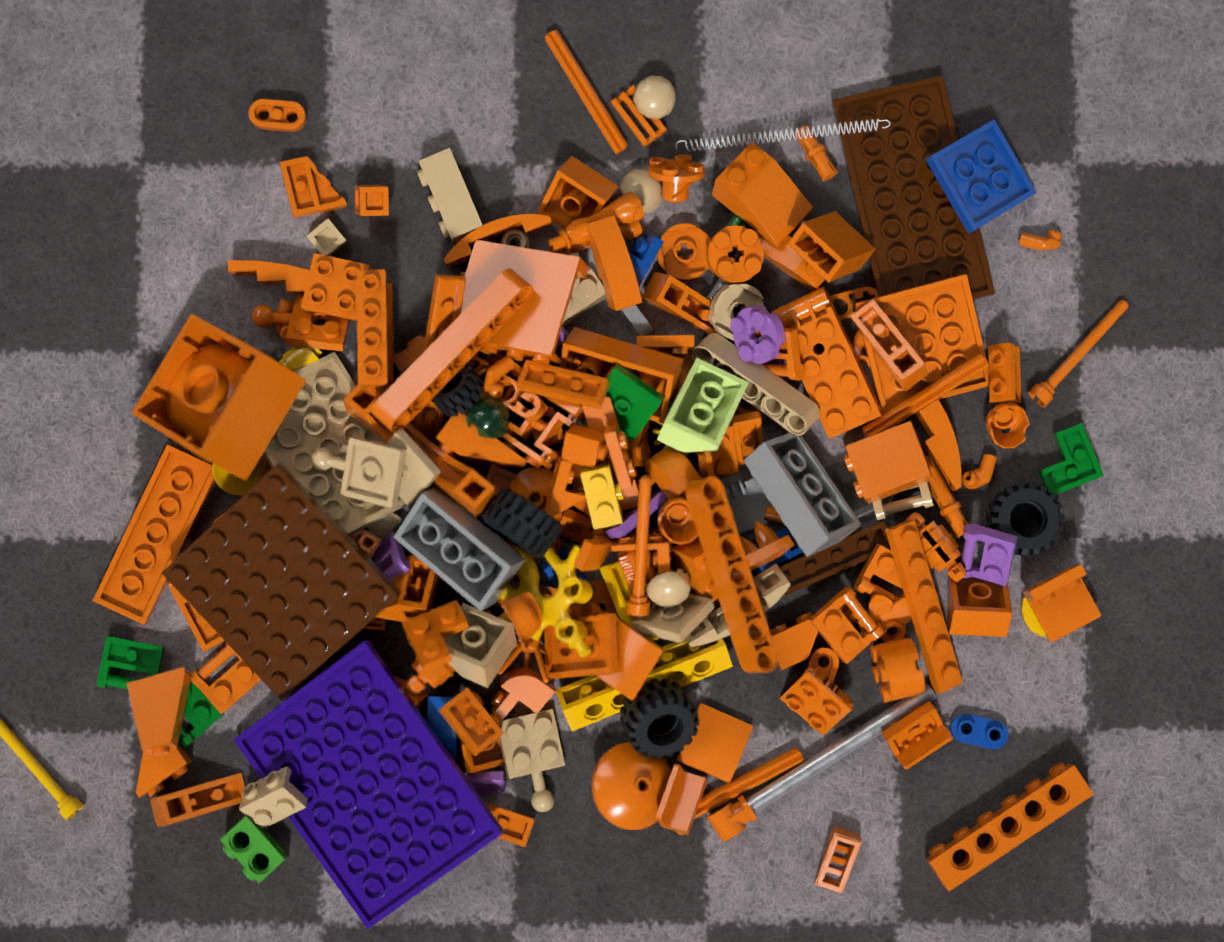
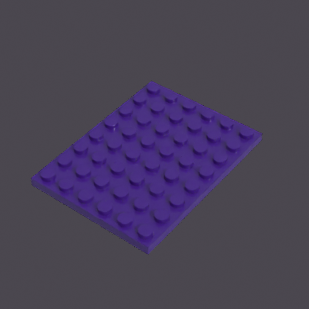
M369 640L361 643L233 739L261 779L268 776L271 772L278 771L286 766L291 769L289 782L308 798L306 808L288 816V818L367 929L505 832Z

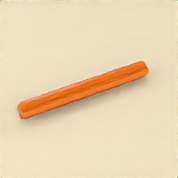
M557 30L549 32L545 36L546 43L615 154L621 153L627 148V142Z
M977 354L893 407L882 416L863 426L862 431L867 438L891 429L988 368L989 363L983 354Z
M793 748L741 775L730 783H726L703 795L694 819L802 763L804 758L800 750Z

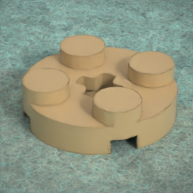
M727 283L713 297L708 320L721 336L734 340L733 332L730 328V322L734 318V307L741 304V310L753 305L764 306L762 301L764 298L751 285Z

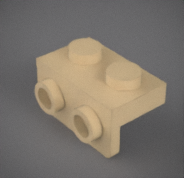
M286 766L278 771L271 772L268 776L257 782L249 783L242 792L239 809L261 829H264L306 808L308 798L289 782L291 769Z

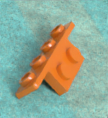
M605 396L601 409L582 405L588 427L604 432L609 450L605 461L610 460L615 483H619L620 489L623 492L624 499L619 500L621 510L638 507L639 490L635 480L637 470L634 460L629 459L626 450L629 448L626 433L620 430L611 397Z

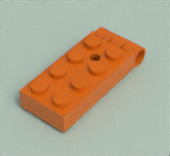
M825 287L819 288L772 311V313L779 317L783 328L797 329L800 361L805 368L802 382L810 399L820 409L819 419L829 439L884 414ZM817 343L824 346L825 350L822 354L818 353L815 349Z

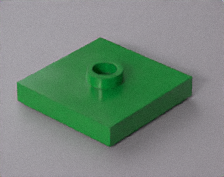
M617 363L607 377L610 386L606 396L611 397L621 432L624 431L628 437L635 440L660 406L665 396Z

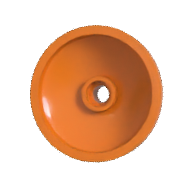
M630 742L621 743L610 748L598 761L592 777V795L601 815L614 826L627 830H640L657 822L656 814L672 772L664 756L661 759H655L654 755L650 758L644 757L643 753L639 754ZM640 781H643L644 783V789L642 791H640L638 788V784Z

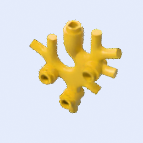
M574 545L565 561L559 558L553 548L548 549L544 557L559 578V586L554 595L544 597L539 591V571L534 559L518 546H513L512 548L526 560L516 573L520 579V586L517 589H513L509 584L500 596L502 600L529 592L540 607L543 615L540 629L531 638L538 641L545 627L552 625L556 628V636L560 641L566 642L571 649L575 648L581 658L589 655L591 650L585 643L587 628L582 622L572 620L569 615L571 603L584 604L590 600L593 594L591 584L576 576L574 563L581 548ZM505 611L498 617L508 622L511 621Z

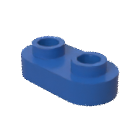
M959 714L953 718L950 724L951 735L962 743L989 749H999L1008 740L1006 726L997 720L970 714ZM964 723L970 725V732L967 734H963L961 731V726ZM996 729L999 736L996 740H991L989 734L992 730Z

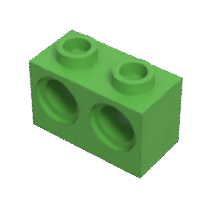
M245 816L220 839L224 844L222 846L224 852L231 859L234 860L236 858L243 865L241 870L251 881L256 880L258 883L263 881L289 857L265 829H261L248 816ZM239 832L248 834L250 838L248 846H241L237 842V834ZM262 853L268 857L269 866L267 868H261L257 865V854Z

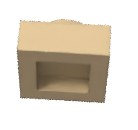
M326 219L306 236L320 254L331 256L347 243L346 239L329 219Z

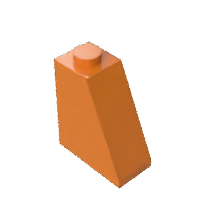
M185 667L127 683L142 751L147 755H152V757L167 755L170 753L169 749L178 746L191 682L190 672Z

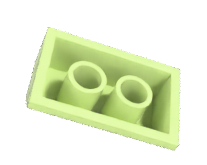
M696 358L657 440L681 452L717 450L749 382Z

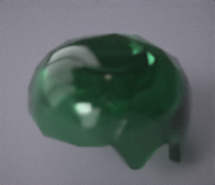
M480 398L478 402L473 401L472 404L474 406L471 409L469 407L466 408L465 419L467 427L470 428L471 425L476 426L479 436L497 438L503 437L508 433L509 413L505 405L493 398Z

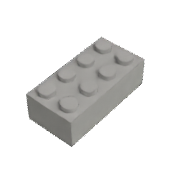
M788 433L768 440L743 460L751 475L764 491L766 498L772 503L782 522L787 526L797 541L798 546L807 557L840 543L862 525L802 435L798 436Z
M438 487L425 491L420 495L394 535L398 542L480 611L498 601L497 596L502 595L526 560Z

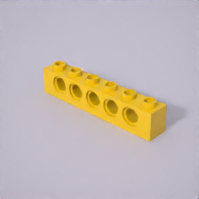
M685 638L681 643L673 642L661 647L664 649V652L645 682L646 684L651 683V679H658L659 682H662L663 678L669 679L671 683L675 681L681 687H684L731 668L733 665L723 638L691 647ZM596 675L586 677L555 690L571 731L620 712V707L625 706L623 700L626 696Z

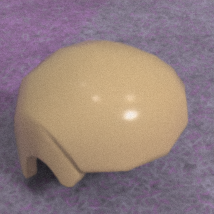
M648 76L636 85L633 101L641 114L647 118L660 119L672 111L676 101V93L669 80L662 76Z
M633 169L623 177L619 186L620 195L622 196L630 191L633 192L641 201L644 213L653 212L662 204V182L651 178L648 175V169Z
M679 569L676 572H665L656 575L646 585L649 598L657 605L663 607H673L681 604L688 598L691 589L689 573L684 574Z

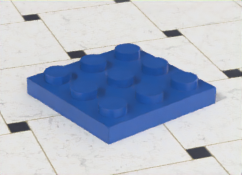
M995 119L925 159L968 234L1036 194L1034 187Z

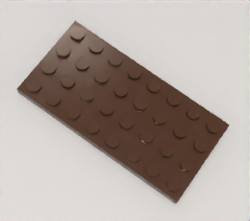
M943 76L833 99L831 104L838 131L839 123H841L844 132L845 122L849 130L851 121L855 131V121L858 122L860 130L861 120L865 128L866 120H868L870 129L872 119L874 120L875 127L877 118L879 120H888L878 121L877 131H875L874 125H872V131L870 132L867 123L866 132H864L862 125L861 133H859L856 124L855 134L853 133L852 126L850 134H848L847 128H845V134L843 135L841 127L839 134L862 235L876 248L868 260L878 296L961 274H967L973 300L993 296L995 291L980 229L978 228L969 234L967 233L925 160L958 141Z

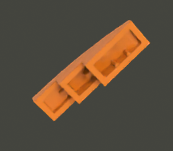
M228 260V272L232 276L257 275V282L261 286L286 285V292L290 296L296 294L304 295L310 270L265 261Z

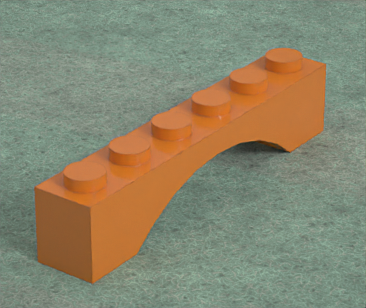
M357 384L343 399L346 412L383 443L387 444L395 433L391 432L371 412L373 405L382 394L375 388H366ZM408 423L403 430L441 471L432 483L477 519L496 497L495 487L473 469L442 451L413 425Z

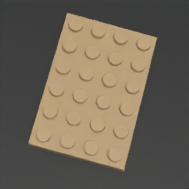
M335 352L294 371V373L306 379V382L263 452L271 468H274L281 462L349 536L406 506V503L400 497H398L397 507L388 508L340 495L344 471L332 467L321 471L312 465V453L321 447L328 448L336 457L346 459L349 437H359L382 444L385 443L346 412L343 399L356 385Z

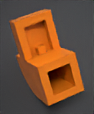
M664 448L643 463L646 467L644 471L647 475L645 476L651 479V485L657 483L668 500L675 498L685 491L691 481L702 479L690 461L674 448Z
M513 669L501 677V687L505 691L500 690L492 699V715L502 722L518 701L538 714L555 693V684L550 680L548 683H544L541 673L534 669Z

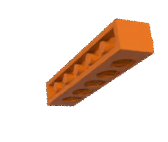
M1063 762L1055 765L1048 771L1050 776L1042 781L1039 778L1031 781L1024 787L1026 792L1018 797L1015 794L1007 797L1000 803L1002 808L994 813L991 810L983 813L976 819L978 824L970 829L966 826L952 835L953 841L947 845H944L942 842L928 851L930 856L925 860L943 887L948 892L1094 795L1075 765L1070 763L1065 765ZM1058 784L1061 788V795L1057 799L1052 800L1049 796V790L1053 785ZM1029 801H1035L1037 803L1036 813L1027 816L1025 812L1026 804ZM1006 817H1011L1014 822L1012 829L1003 832L1001 829L1002 820ZM982 833H988L990 838L988 845L979 848L977 846L978 836ZM958 849H964L966 853L965 860L960 864H955L952 859L954 852Z

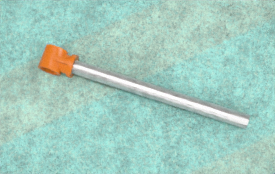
M926 684L924 693L902 699L749 798L745 799L741 795L737 798V802L734 804L729 802L709 814L707 819L722 842L731 839L747 827L746 823L758 820L755 816L756 813L874 739L892 724L897 723L912 713L916 708L921 707L928 701L935 700L937 698L935 693Z

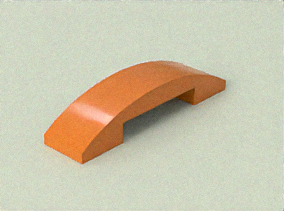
M519 214L491 221L462 238L444 258L446 266L449 269L469 261L472 253L470 248L474 247L476 240L488 241L505 234L509 230L523 227L526 236H530L552 227V220L547 215Z

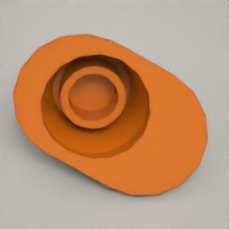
M529 592L506 600H502L498 595L497 597L515 626L525 657L528 659L523 644L540 629L543 616L541 609Z

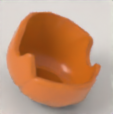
M1014 402L997 404L989 411L985 421V428L990 439L996 445L1003 449L1015 448L1026 440L1025 432L1030 422L1023 407ZM1010 428L1011 430L1010 432L1005 434L1001 432L1002 429Z
M676 497L667 500L658 512L660 531L669 542L679 545L692 542L698 536V532L687 498Z

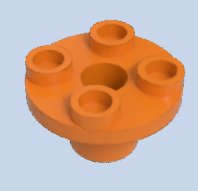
M676 155L675 159L669 160L654 157L649 160L648 175L653 179L662 181V198L672 203H681L689 198V187L692 182L704 178V164L692 162V157L689 155Z

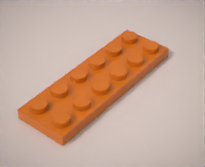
M166 445L92 600L93 602L143 625L148 624L168 581L162 572L180 556L215 483L212 471L213 465L170 445Z

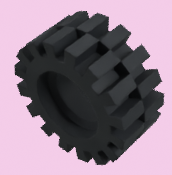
M466 363L431 401L446 416L450 417L452 415L455 417L458 416V412L464 414L466 412L465 408L469 407L471 409L474 406L472 404L473 401H479L480 397L478 394H483V379L469 363Z

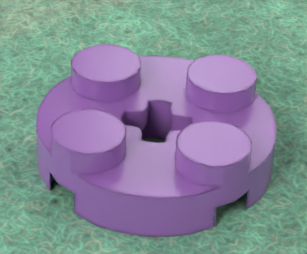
M753 305L741 310L730 322V328L733 332L735 345L739 350V356L745 362L752 361L762 364L777 358L781 353L779 352L780 345H783L785 341V332L779 317L775 313L770 314L764 309L767 307L763 305ZM755 330L757 332L760 331L762 337L758 339Z

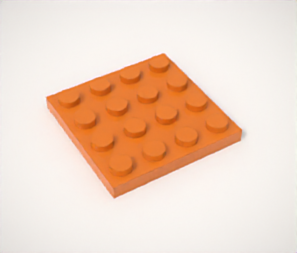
M967 274L854 303L855 311L857 312L874 299L923 360L928 371L926 377L904 391L862 335L866 356L869 359L876 397L883 413H886L977 354H983L986 357ZM989 367L938 398V400L988 387Z

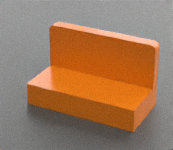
M674 764L656 814V819L661 827L689 835L707 784L706 778L684 772L681 765Z

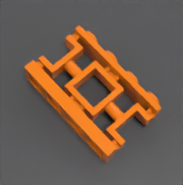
M383 269L358 270L356 272L358 384L366 388H375L383 395L395 382V363L392 359L395 356L393 284L386 283V271Z
M497 352L496 356L487 355L486 358L490 360L488 364L492 366L505 356ZM514 362L515 368L507 374L518 380L523 367ZM513 385L509 387L505 394H502L503 399L513 397L515 393ZM484 392L478 395L480 397L479 401H473L472 404L483 411L490 400L496 402L497 406L490 416L499 422L497 426L469 407L465 408L466 412L463 415L474 423L477 421L483 425L482 428L496 438L498 435L504 439L503 444L515 453H518L519 450L527 455L525 460L537 469L541 465L548 470L552 467L550 462L552 459L555 460L558 454L548 448V445L562 425L565 424L571 428L578 421L583 423L586 419L581 405L538 394L536 395L540 398L544 397L569 414L566 418L559 412H556L549 424L540 418L536 421L525 420L521 427L518 428L504 418L509 408ZM546 404L544 414L549 408ZM534 428L542 434L534 444L543 451L541 456L514 439L516 434L527 440Z

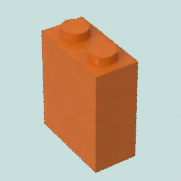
M836 211L803 222L788 243L828 282L860 270L876 249Z
M911 421L845 446L848 454L844 456V460L850 472L854 471L858 480L853 482L859 498L864 497L869 504L934 479Z

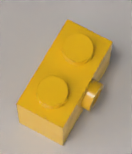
M610 460L600 462L594 469L581 466L580 474L594 530L622 524L623 514L619 500H623L624 497L619 483H615Z

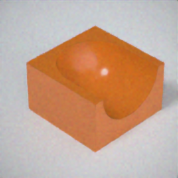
M191 313L131 414L198 456L247 481L305 384L306 379L264 353Z

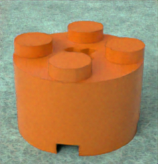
M902 638L869 647L872 661L876 663V666H872L871 670L874 682H881L879 689L883 703L925 692L923 670H919L917 662L920 658L911 638Z

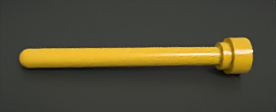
M0 718L1 738L59 803L57 805L60 809L59 814L66 821L76 815L74 812L80 811L85 805L78 797L74 798L71 794L67 795Z

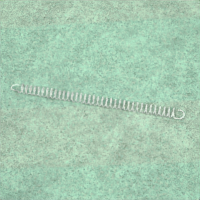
M877 118V124H876V127H875L874 120L872 119V120H871V129H870V125H869V121H868V120H866V128L864 127V123H863V121L861 120L860 130H859L858 122L855 121V131H854L853 124H852L851 121H850L849 130H848L847 123L845 122V123H844V132H843L841 123H839V131H837L836 124L834 123L833 133H832L831 125L828 124V134H827L826 127H825L824 124H823V131H822V133H821V130H820V126L818 125V126H817V135H816L814 126H812V135L810 134L809 127L807 126L806 136H805L804 128H803V127L801 128V137H800L798 128H796V137L794 136L793 129L791 128L790 138H789L788 130L785 129V139H784V136H783L782 129H780V138H778V134H777V131H776V129H775L774 140H773V137H772V132H771V130L769 131V141H768V138H767L766 131H764V140H762L761 132L759 131L758 142H757V138H756L755 132L753 133V143H754V139H755V140H756V143L759 144V141H760V138H761V142L764 144V142H765V136H766V140H767L768 143L770 142V136H771L773 142H775L776 136H777V140L780 142V140H781V134H782V138H783L784 141H786V134H787L789 140H791L792 134H793L794 140H796V139H797V132H798L799 139H802V133L804 134L805 139H807L808 132H809L810 138H812V137H813V130H814V134H815V137H816V138L818 137V132H819V131H820L821 137H823V135H824V129H825L826 136L828 137V136H829V127H830V131H831L832 136H834L835 129H836L837 135L840 134V127H841V131H842V134H843V135L845 134V128H847V132H848V134H850V132H851V126H852L853 133L855 134V133H856V124H857V128H858L859 133H861L862 125H863L864 132L867 131V123H868V127H869L870 132L872 131V125H874V129H875V131H877V129H878V121H888V120H879V119ZM743 133L742 144L739 134H737V145L735 142L734 135H732V145L730 144L728 135L726 145L723 136L721 137V146L719 144L718 136H716V147L713 142V137H711L710 147L707 137L705 148L703 145L702 138H700V149L698 147L697 139H695V144L697 145V148L700 151L701 145L703 149L706 150L707 145L708 148L711 149L713 143V147L716 149L718 142L720 148H722L723 144L727 148L728 142L730 147L733 146V140L736 147L738 146V142H740V145L743 146L744 140L746 145L749 144V138L750 142H752L750 133H748V142H746L745 134ZM690 139V143H691L692 149H693V151H695L696 148H695V149L693 148L692 140ZM681 140V141H678V142L676 143L675 147H676V149H677V144H678L679 142L685 141L686 148H687V150L690 152V150L688 149L686 140Z

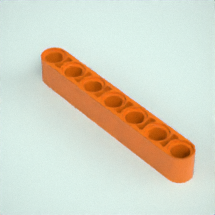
M506 269L501 272L375 402L372 407V414L393 433L403 429L529 299L533 290L532 286L512 269Z
M715 477L693 480L686 487V498L740 666L747 673L771 672L777 666V653L721 481Z

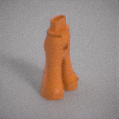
M630 191L611 202L600 212L572 221L564 230L559 231L557 237L549 240V252L570 255L571 253L574 254L591 247L586 222L612 214L616 218L623 238L632 240L642 235V227L639 220L644 218V210L641 201Z

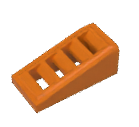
M833 826L817 873L815 885L843 893L862 843L861 835ZM839 840L851 844V847L839 844L837 842ZM834 850L848 854L847 859L834 855ZM830 861L843 865V870L829 866ZM826 872H829L841 878L840 881H836L824 876Z

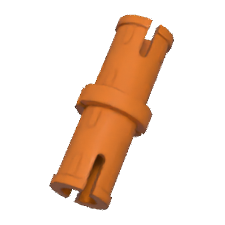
M807 124L806 126H802L804 128L805 136L807 126L809 127L810 134L812 135V129L810 128L809 124ZM800 127V128L798 129V130H799L800 137H801V128H802V127ZM797 132V141L806 153L805 158L808 162L811 161L821 180L825 182L834 177L838 170L829 159L825 145L820 144L814 132L812 138H810L808 132L807 139H805L803 133L802 139H799Z

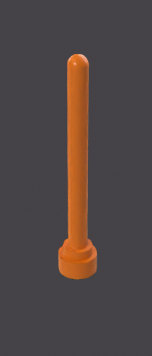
M1120 300L1046 382L1042 381L1031 388L1028 395L1032 399L1035 396L1038 397L1040 400L1036 403L1045 408L1053 400L1052 395L1055 393L1054 389L1128 309V302Z
M648 476L641 477L639 481L633 594H630V599L626 602V613L633 616H646L650 610V601L647 600V595H645L651 479Z

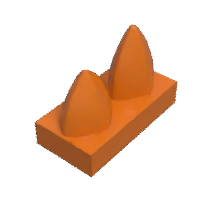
M755 521V537L760 549L748 539L740 537L750 571L781 557L794 546L789 535L780 539L772 529L759 521Z

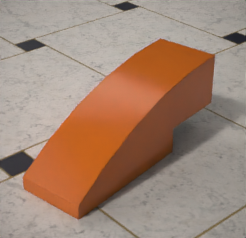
M612 214L586 222L597 274L603 281L608 307L618 311L643 303L628 249L615 216Z
M937 399L915 413V415L930 436L921 445L927 454L932 456L937 469L951 491H955L961 487L960 454L949 418Z

